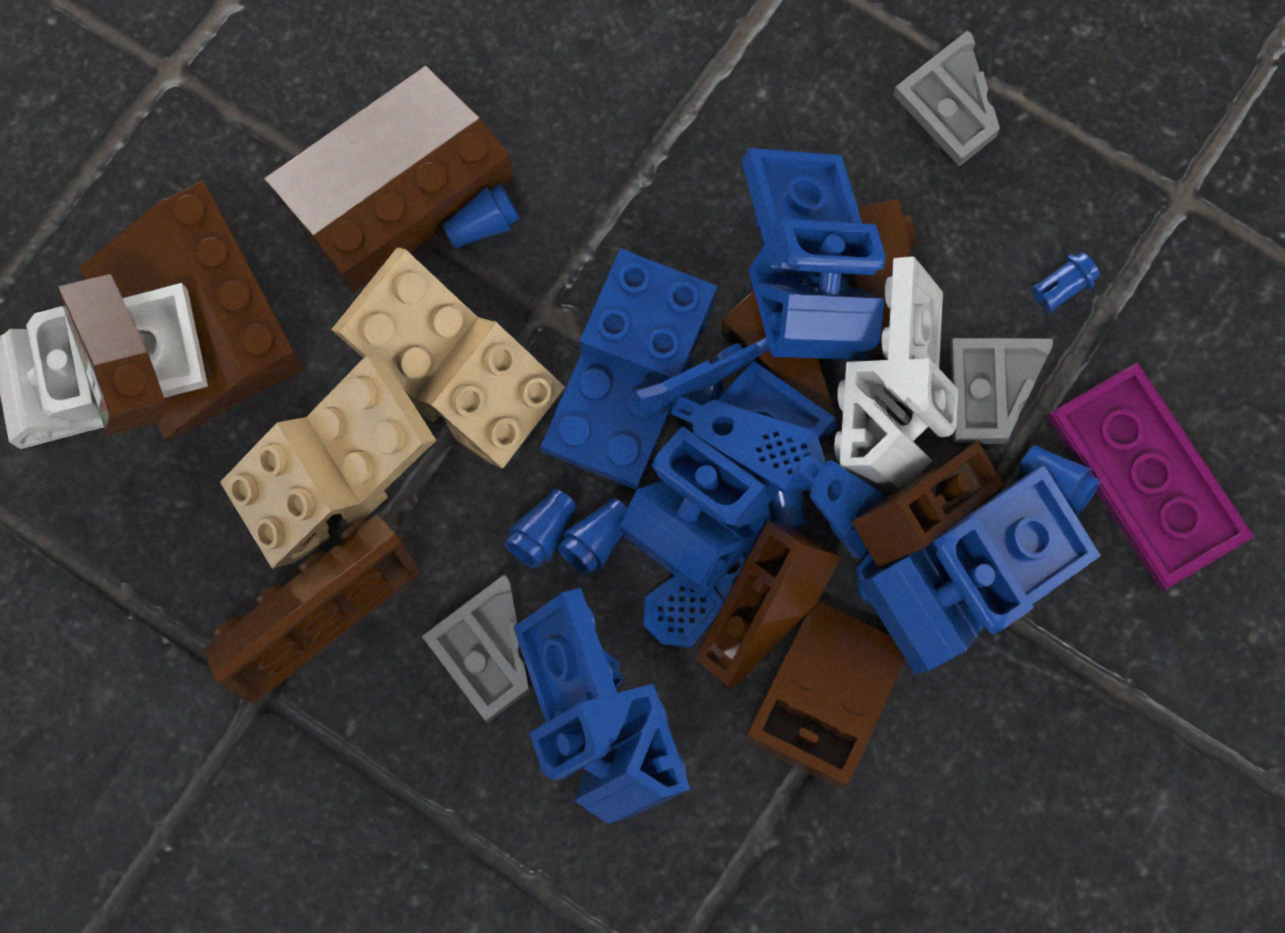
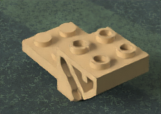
M396 248L331 329L363 358L366 355L381 353L410 400L423 416L432 422L442 416L458 442L488 463L500 468H504L565 388L497 322L477 317L406 249Z
M381 353L366 355L307 417L277 422L220 483L273 569L294 563L330 542L331 538L328 532L330 527L326 521L332 515L340 513L348 524L369 516L388 497L384 490L415 462L436 439Z

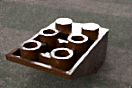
M818 600L807 613L747 734L745 743L842 791L848 785L905 660L891 635Z

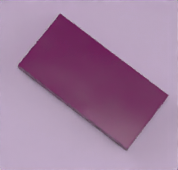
M1138 362L1050 412L1047 418L1075 461L1093 469L1091 475L1101 480L1096 493L1161 592H1164L1255 537Z

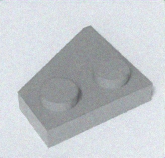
M968 30L898 84L893 94L958 166H961L995 139L1000 130L994 107L988 102V86L984 72L979 71L973 50L975 46L974 38Z
M952 339L950 343L951 382L958 389L957 426L953 432V444H971L977 440L980 444H1005L1041 368L1053 347V339Z
M505 575L422 636L486 723H489L530 691L524 657L513 628L518 623L511 584Z

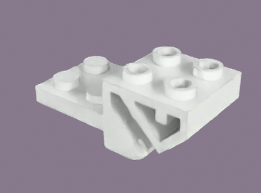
M915 257L894 258L893 276L886 279L885 299L888 308L891 310L890 327H885L882 333V350L884 357L888 360L846 362L845 380H841L838 386V403L841 411H843L842 431H838L835 436L834 449L836 459L841 467L879 492H894L917 478L932 462L914 442L928 426L939 437H949L957 426L958 389L939 369L943 291ZM895 402H901L912 413V420ZM887 406L907 425L901 426L887 412Z
M182 283L123 298L148 350L164 398L208 387L188 289ZM63 306L35 313L28 321L27 329H9L0 336V396L8 439L11 444L23 449L104 427Z

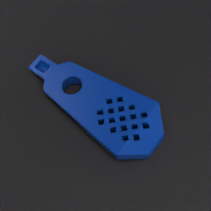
M767 337L744 349L739 343L734 344L720 352L714 358L713 364H710L707 360L664 382L637 390L633 402L638 409L659 416L672 409L680 396L687 399L693 397L749 365L756 357L769 351Z
M680 396L671 411L672 415L692 423L694 435L738 463L741 468L784 494L811 489L812 484L798 472V465L804 457L812 455L822 465L826 463L816 431L717 400L700 405ZM725 422L732 425L733 430L727 435H718L713 431L714 427L719 423Z
M812 455L804 457L798 465V471L812 484L810 499L831 524L830 528L851 555L862 559L868 549L864 546L852 521L885 498L886 495L834 461H828L822 465Z
M759 536L737 560L740 566L738 571L733 574H725L704 598L696 592H690V587L675 576L645 596V629L662 646L692 648L717 618ZM680 587L685 588V591H680ZM679 598H685V602H679ZM690 598H695V602H690ZM700 598L706 599V602H700ZM669 608H674V612H668ZM679 608H684V612H679ZM690 609H695V613L690 612ZM700 609H705V613H700ZM668 618H674L673 622H668ZM679 619H684V623H679ZM689 619H695L694 623H689ZM668 628L673 629V632H668ZM678 629H684V633H678Z

